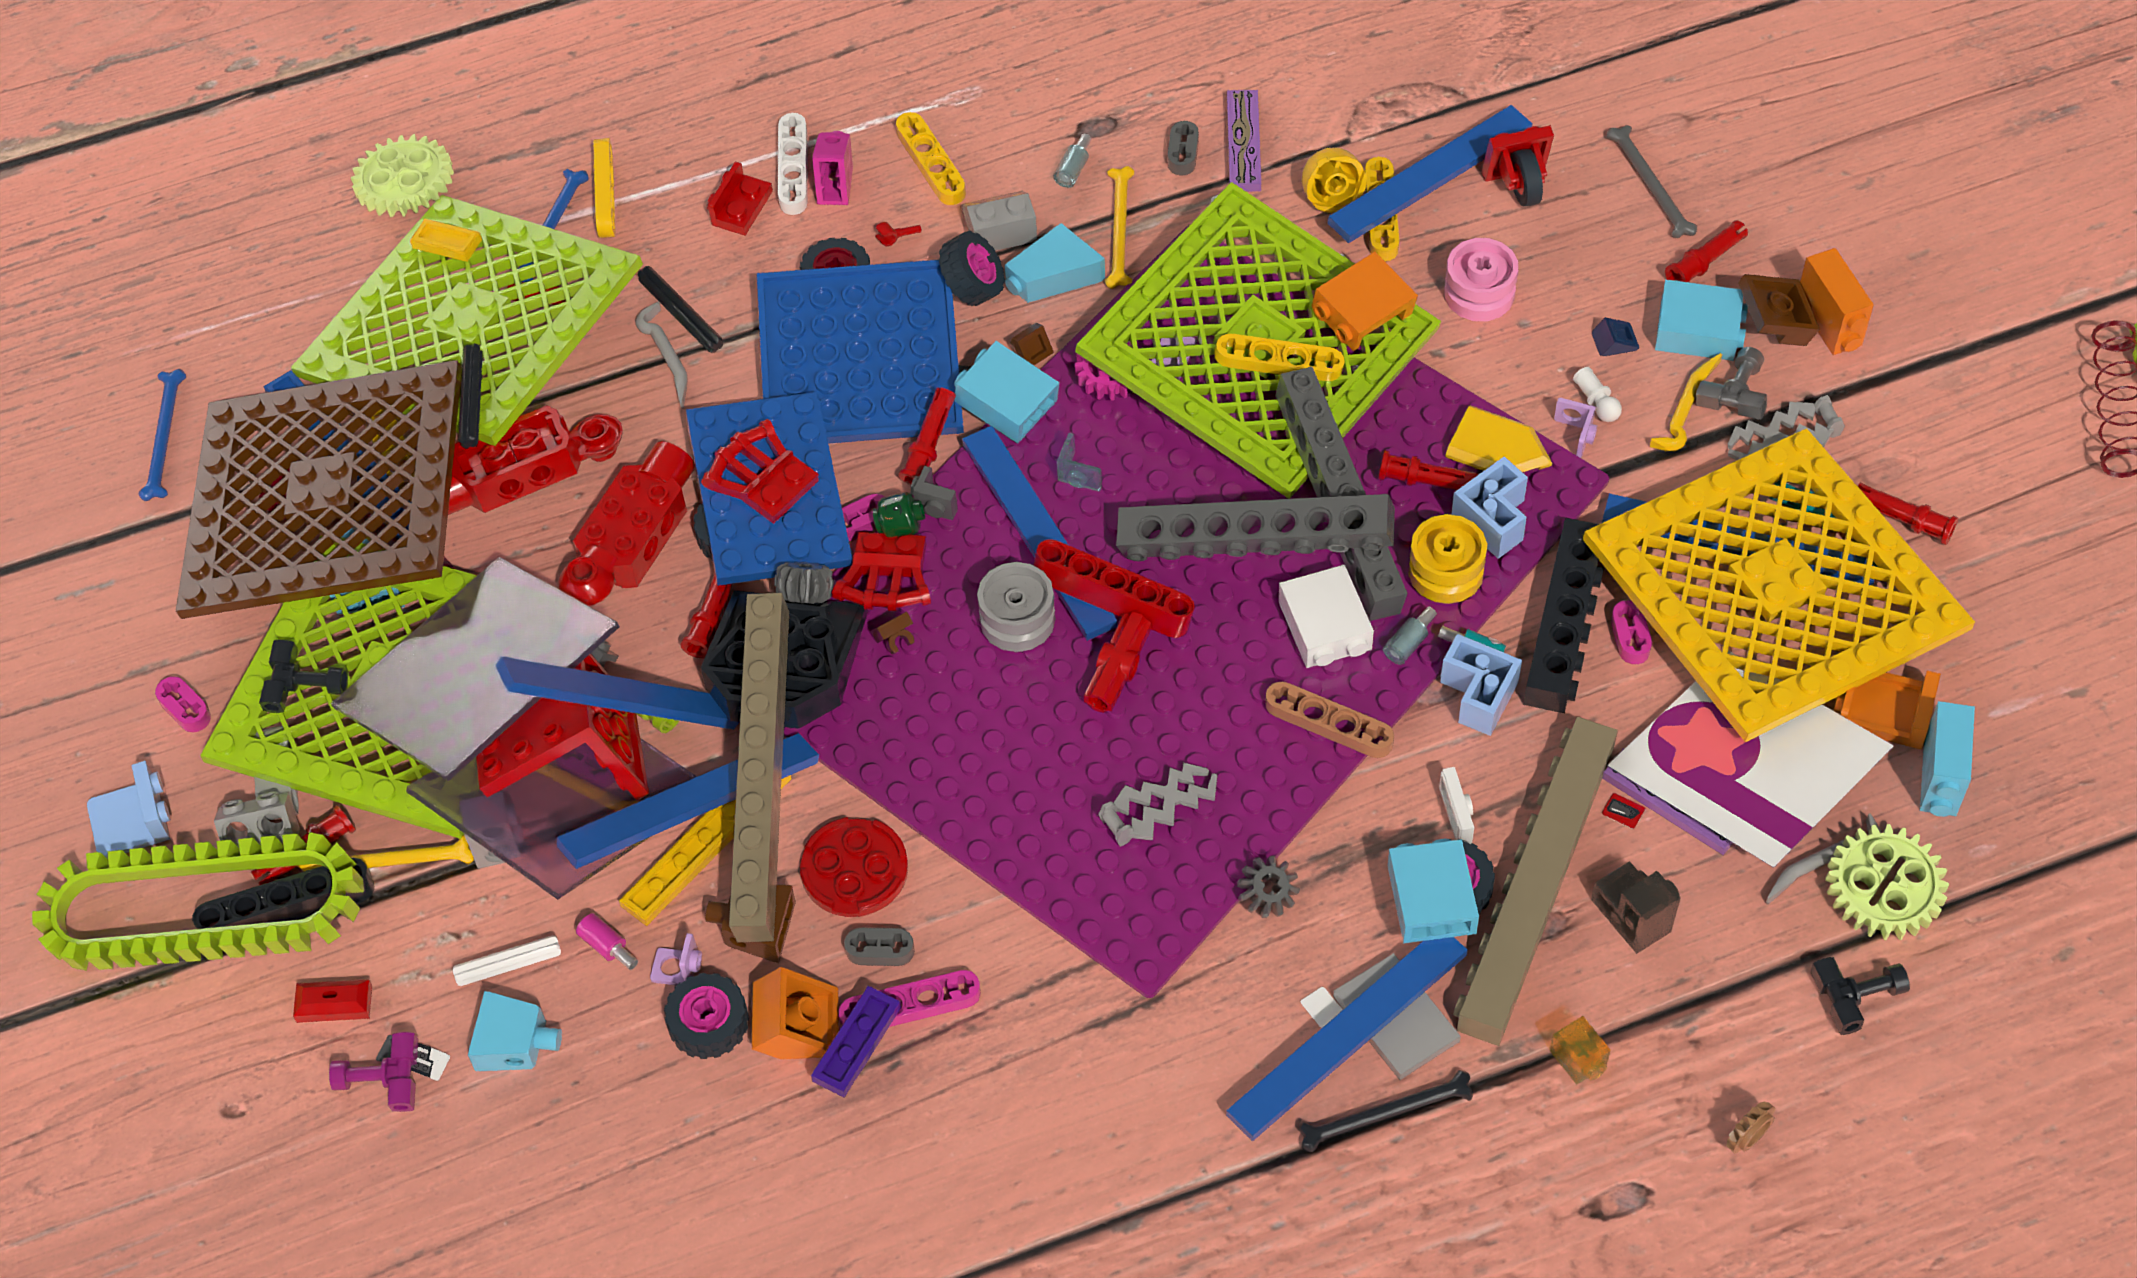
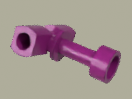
M411 1032L392 1034L391 1058H383L381 1066L351 1067L349 1060L331 1061L329 1068L331 1089L333 1091L349 1090L351 1082L382 1081L383 1087L389 1088L388 1106L392 1111H413L415 1107L416 1085L410 1077L411 1065L417 1064L419 1039L415 1033Z

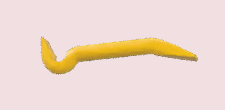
M1720 353L1701 365L1689 377L1669 425L1670 433L1676 438H1652L1650 442L1651 448L1663 451H1676L1685 445L1687 434L1683 425L1696 397L1698 387L1701 381L1705 380L1719 365L1723 354Z

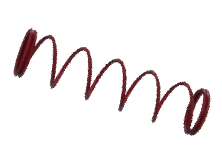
M2113 320L2098 325L2091 334L2092 342L2097 346L2093 355V361L2096 367L2101 370L2096 376L2095 387L2103 395L2098 400L2096 408L2099 416L2105 420L2100 425L2098 431L2099 439L2106 445L2101 453L2100 463L2102 471L2107 475L2125 478L2136 475L2137 469L2128 472H2114L2106 466L2105 462L2110 457L2121 454L2137 456V447L2121 449L2111 446L2122 440H2137V437H2123L2108 444L2103 439L2102 429L2106 422L2117 426L2135 425L2137 421L2125 424L2112 422L2110 419L2121 414L2130 413L2137 415V412L2123 411L2113 414L2106 419L2101 413L2100 404L2104 397L2115 401L2133 400L2137 398V394L2125 399L2110 397L2108 394L2125 388L2137 390V387L2119 386L2103 393L2099 388L2098 380L2103 372L2113 376L2131 375L2137 372V364L2133 361H2117L2102 369L2097 363L2096 356L2100 348L2113 352H2123L2134 348L2137 342L2135 340L2136 330L2130 323ZM2108 326H2124L2132 331L2131 337L2117 336L2103 343H2100L2095 338L2099 330ZM2115 339H2128L2127 341L2121 344H2106L2107 342L2113 341ZM2133 342V345H2132L2131 347L2125 348V349H2121V348H2124V347L2130 345V344ZM2129 363L2135 365L2134 371L2130 373L2116 374L2106 371L2107 368L2117 364ZM2109 447H2110L2111 449H2114V451H2111V452L2107 453V454L2104 456L2105 451H2106Z

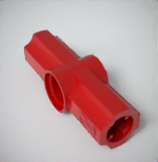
M1134 611L1124 613L1110 643L1105 642L1102 646L1096 663V672L1084 694V702L1091 706L1093 710L1101 713L1106 711L1112 712L1126 681L1131 682L1135 676L1139 665L1140 652L1152 629V622L1148 621L1144 615Z

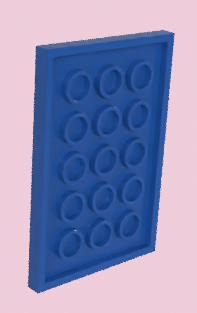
M818 392L686 409L687 424L718 586L774 578L777 575V567L786 562L818 563L819 565L827 566L829 569L852 566L853 559ZM766 419L771 421L775 433L784 448L793 451L795 457L819 474V481L774 524L741 499L712 491L701 483L704 473L710 471L715 459L714 454L720 447H726L731 442L730 438L736 432L743 433L760 426L759 422ZM765 438L751 443L772 460L777 458ZM741 452L734 457L757 475L763 471L761 467ZM725 468L722 479L744 486L748 485Z

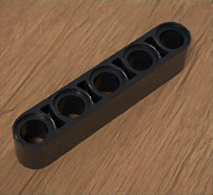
M351 858L357 864L353 868L363 878L364 892H346L345 896H349L358 904L372 896L375 885L365 863L361 859ZM321 866L207 901L195 909L192 921L196 929L301 920L310 917L324 906L331 894V872L328 868ZM324 889L322 892L314 894L316 891ZM290 899L287 903L279 905L282 901ZM254 910L251 914L244 916L247 912ZM218 921L216 925L208 927L211 923Z

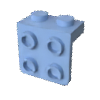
M146 761L131 765L135 785L93 797L87 802L96 851L101 852L107 859L108 851L123 850L125 853H128L129 849L144 848L170 840L166 822L171 820L165 801H161L160 793L164 792L163 784L159 773H152Z

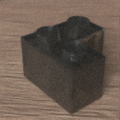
M1629 861L1595 882L1591 901L1635 953L1638 954L1672 932L1681 897L1675 884L1668 879L1665 880L1658 871L1647 876L1642 870H1637Z

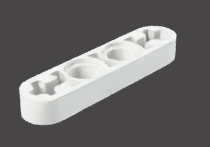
M788 113L782 116L778 123V199L780 209L788 215L800 214L807 208L808 132L805 118L798 113ZM791 127H795L796 136H790ZM790 148H798L801 150L800 153H798L797 155L791 156L785 154V152ZM792 171H796L801 174L796 179H788L785 177L787 173ZM790 191L796 192L795 201H790Z

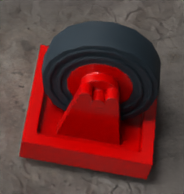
M1551 125L1544 127L1532 126L1521 132L1511 134L1500 133L1490 138L1481 171L1485 182L1503 178L1508 191L1514 190L1521 206L1539 204L1543 195V183H1545V176H1547L1545 167L1554 139Z

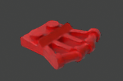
M766 419L759 422L760 426L743 433L736 432L730 438L731 442L726 447H720L714 454L715 459L710 471L704 473L701 483L707 489L741 499L774 524L819 481V474L795 457L793 451L784 448L775 433L771 421ZM765 438L777 458L772 460L751 443ZM741 452L761 467L763 471L757 475L734 457ZM725 468L748 485L744 486L722 479Z
M859 532L853 555V565L843 579H839L834 585L832 597L839 601L846 599L862 605L864 610H873L874 607H887L888 611H897L898 608L919 603L922 606L930 605L929 590L922 575L927 545L926 536L904 535L887 537L884 533ZM862 575H869L865 592L853 588ZM880 576H892L891 588L888 594L877 593ZM903 577H912L916 590L901 593Z

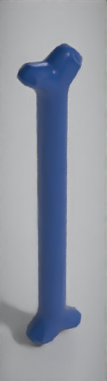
M566 169L563 171L566 183L542 226L552 229L556 228L576 189L589 180L585 170L574 172ZM534 262L521 265L519 268L532 265ZM533 278L524 280V281H522V282L532 281Z
M176 369L171 373L160 372L157 375L158 379L164 383V390L146 486L138 493L143 501H149L154 497L164 498L168 495L167 490L161 486L177 388L186 379V374L181 369Z

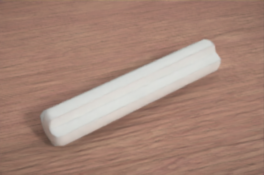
M551 935L455 965L453 967L454 978L458 986L467 985L559 956L561 948L557 937Z

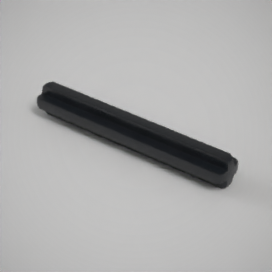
M645 266L642 270L638 271L639 282L710 353H715L723 347L722 337L652 267Z
M476 343L466 345L463 348L458 441L465 449L476 447L479 441L483 351L480 350V345Z

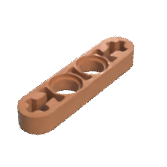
M1276 682L1267 689L1266 709L1277 718L1370 757L1382 758L1392 751L1394 732L1384 722L1287 682ZM1282 695L1287 697V700H1283L1281 704L1276 703V699H1280ZM1300 701L1298 711H1294V706L1297 707V702ZM1309 707H1317L1322 710L1323 715L1318 719H1310L1303 712ZM1342 720H1348L1355 725V729L1344 733L1336 728V724ZM1361 728H1365V733H1362V738H1359ZM1378 735L1384 737V740H1380L1378 744L1372 743V739H1376Z

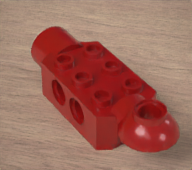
M546 405L518 417L496 446L478 441L476 447L465 449L461 446L460 442L455 443L448 515L469 506H473L486 513L578 474L581 461L591 458L596 462H602L612 458L623 435L622 423L614 416L597 414L580 421L569 432L566 422L558 410Z
M659 441L654 445L642 465L622 467L573 540L577 558L573 559L563 569L558 580V590L563 600L572 602L574 606H593L602 602L611 593L614 584L622 589L639 586L687 512L682 488L695 470V463L688 453L672 443Z

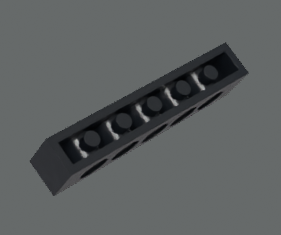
M1565 518L1523 705L1565 714L1567 701L1575 702L1579 681L1572 680L1574 672L1581 673L1585 652L1579 651L1580 643H1588L1591 624L1585 623L1587 615L1594 616L1598 596L1591 593L1593 587L1600 588L1604 570L1602 567H1597L1599 559L1584 542L1583 536L1586 530L1599 524ZM1557 642H1564L1566 643V645H1562ZM1555 670L1559 671L1560 673H1553L1551 671Z

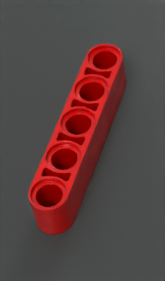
M1045 540L1038 545L1033 566L1039 568L1051 580L1053 589L1120 617H1123L1124 613H1131L1132 611L1140 613L1148 621L1152 622L1151 630L1168 637L1179 638L1188 632L1195 605L1191 597L1185 593L1057 540Z

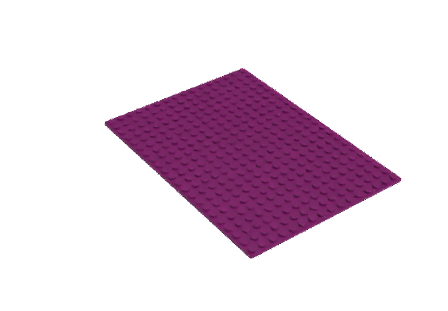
M1190 225L1182 230L1132 280V283L1126 285L1041 369V371L1059 382L1058 399L1024 438L1017 444L995 429L1069 546L1190 596L1194 601L1195 608L1188 632L1182 637L1172 638L1151 630L1140 652L1139 665L1135 676L1131 682L1126 681L1112 712L1106 711L1104 713L1093 710L1091 706L1085 703L1084 694L1096 672V663L1101 648L1105 642L1110 643L1117 627L1087 641L1053 589L1055 624L1053 632L1044 643L1032 650L1020 652L1002 650L991 644L982 633L977 593L981 580L989 571L1001 564L1021 562L1033 565L1035 558L968 452L962 446L933 475L934 485L956 491L958 510L954 519L934 518L925 513V520L920 521L919 532L914 534L926 536L927 545L922 575L929 590L931 604L922 606L921 603L898 608L897 611H888L887 607H874L873 610H868L841 706L799 729L784 728V737L789 738L799 733L819 754L818 761L1146 998H1153L1240 901L1239 896L1247 891V889L1237 886L1239 879L1246 878L1242 873V869L1246 865L1254 868L1253 860L1257 857H1260L1265 865L1269 856H1275L1277 859L1368 756L1273 716L1266 709L1267 689L1276 682H1287L1384 722L1393 728L1442 672L1443 659L1452 645V642L1438 637L1442 626L1462 634H1466L1467 629L1478 632L1561 538L1565 518L1577 520L1609 483L1608 474L1535 431L1552 462V466L1540 470L1535 468L1522 472L1528 477L1524 501L1516 508L1527 517L1523 541L1500 558H1497L1487 549L1482 584L1476 593L1466 600L1446 604L1433 602L1420 595L1412 586L1408 574L1413 534L1419 525L1429 518L1444 514L1451 515L1454 492L1457 490L1416 482V485L1408 486L1405 481L1385 478L1384 481L1379 480L1384 450L1390 451L1391 455L1410 459L1412 456H1418L1422 463L1480 474L1483 472L1480 469L1446 458L1448 446L1468 406L1471 405L1517 422L1520 421L1414 357L1343 437L1366 495L1388 494L1395 507L1394 545L1388 546L1407 591L1400 614L1370 621L1374 630L1372 650H1368L1360 656H1347L1334 660L1325 666L1316 665L1306 668L1279 604V583L1345 565L1340 552H1333L1329 549H1317L1309 554L1281 551L1278 555L1251 552L1242 557L1214 554L1211 558L1185 555L1175 560L1147 557L1144 561H1132L1125 558L1116 546L1120 507L1288 499L1130 389L1127 390L1128 397L1124 398L1119 393L1115 394V400L1111 401L1108 394H1104L1101 399H1097L1096 391L1087 394L1085 385H1078V376H1075V363H1077L1076 344ZM1222 242L1219 246H1227V244ZM1248 256L1237 257L1238 264H1253L1252 259ZM1229 257L1214 258L1216 266L1230 265ZM1207 259L1199 267L1208 266ZM1276 273L1263 274L1264 282L1279 281ZM1240 275L1242 283H1256L1255 275ZM1233 276L1218 277L1219 285L1234 284ZM1210 277L1195 278L1196 286L1211 285ZM1188 279L1180 287H1189ZM1304 291L1289 292L1291 300L1305 299ZM1281 292L1267 293L1268 301L1283 300ZM1244 294L1245 302L1252 295L1260 299L1259 294ZM1236 295L1221 296L1223 304L1238 303ZM1214 296L1198 297L1200 305L1215 304ZM1191 298L1176 299L1177 307L1192 306ZM1167 300L1160 308L1170 307L1169 300ZM1308 310L1293 311L1295 319L1309 318ZM1280 311V313L1286 316L1285 311ZM1225 315L1226 323L1233 315ZM1202 316L1203 325L1219 324L1217 316ZM1195 317L1179 318L1180 326L1196 325ZM1172 318L1156 319L1158 328L1173 327ZM1149 320L1141 329L1150 328ZM1320 328L1321 337L1336 336L1331 328ZM1305 329L1304 338L1313 337L1312 329ZM1215 335L1206 336L1207 344H1214ZM1194 336L1193 338L1197 339L1195 345H1199L1198 336ZM1152 339L1137 340L1138 349L1154 348ZM1378 344L1369 345L1370 352H1372L1378 346ZM1361 345L1354 351L1346 346L1348 355L1362 354ZM1294 354L1289 355L1287 359L1294 358ZM1209 355L1211 364L1218 363L1215 355ZM1190 356L1187 365L1203 364L1202 356ZM1360 365L1350 366L1352 374ZM1251 372L1236 373L1237 382L1252 381ZM1228 374L1213 375L1214 383H1228ZM1270 374L1267 379H1265L1264 377H1262L1261 375H1259V376H1260V380H1273V379H1275V375H1274V374ZM1205 375L1190 376L1191 385L1207 384ZM1341 386L1332 387L1333 395ZM1277 390L1262 391L1264 400L1277 399L1275 396ZM1255 392L1239 393L1241 402L1256 401ZM1232 393L1216 394L1218 403L1233 402ZM1201 395L1209 400V395ZM1281 410L1266 411L1268 420L1283 419ZM1259 412L1243 413L1245 422L1260 421ZM1235 413L1229 414L1236 419ZM986 423L980 430H983L989 427L990 425ZM1285 430L1270 431L1272 440L1287 439ZM1255 432L1261 437H1263L1262 432ZM1309 477L1290 499L1317 498ZM1328 522L1319 524L1315 531L1324 530L1328 526ZM1295 524L1286 525L1282 532L1291 531ZM1261 526L1252 527L1248 534L1258 532ZM1228 527L1218 529L1215 536L1224 534ZM1194 529L1186 530L1182 537H1188L1193 533ZM1161 530L1154 531L1149 536V539L1156 538ZM851 566L838 568L832 574V579H834L833 588L839 579H843ZM862 575L853 588L865 592L869 575ZM892 576L879 577L877 593H889ZM903 577L901 593L916 590L912 577ZM831 590V598L828 599V600H826V601H835V602H844V603L857 604V603L851 602V601L846 600V599H844L843 601H839V600H837V599H834V598L832 597V591H833V590ZM1427 607H1432L1437 615L1426 626L1423 634L1401 659L1394 657L1386 648L1388 640L1391 638L1397 640L1411 622H1415ZM907 611L913 624L904 629L912 633L914 643L908 646L905 639L898 636L895 639V645L898 647L899 652L891 654L886 647L887 638L877 643L871 631ZM1114 614L1117 619V625H1119L1122 617ZM1282 695L1280 699H1276V703L1281 704L1283 700H1287V697ZM1300 701L1297 702V707L1294 706V711H1298ZM1309 707L1303 712L1310 719H1318L1323 715L1322 710L1317 707ZM1342 720L1336 724V728L1341 732L1347 733L1353 731L1355 725L1351 721ZM1361 728L1359 738H1362V733H1365L1366 730L1365 728ZM1378 735L1376 739H1372V743L1378 744L1384 737ZM1183 763L1209 769L1208 776L1192 775L1195 786L1208 789L1211 775L1213 773L1217 774L1215 801L1198 798V809L1181 804L1175 805L1174 826L1154 822L1153 840L1131 838L1127 844L1120 847L1115 839V835L1106 823L1103 824L1098 815L1104 804L1110 801L1114 803L1125 785L1140 792L1143 782L1166 786L1168 784L1170 768L1182 772ZM1178 782L1177 790L1188 793L1189 784ZM1151 795L1150 807L1163 810L1164 799ZM1129 801L1128 815L1118 811L1116 813L1125 825L1132 827V817L1143 821V807L1146 805Z

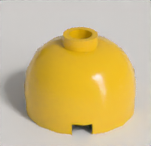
M1325 148L1317 151L1308 159L1302 172L1301 182L1306 197L1316 209L1333 213L1362 196L1366 189L1367 176L1362 164L1351 152L1342 148Z

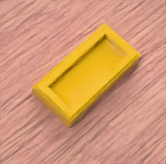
M429 219L423 220L410 239L413 249L468 262L482 241L481 234L478 231Z

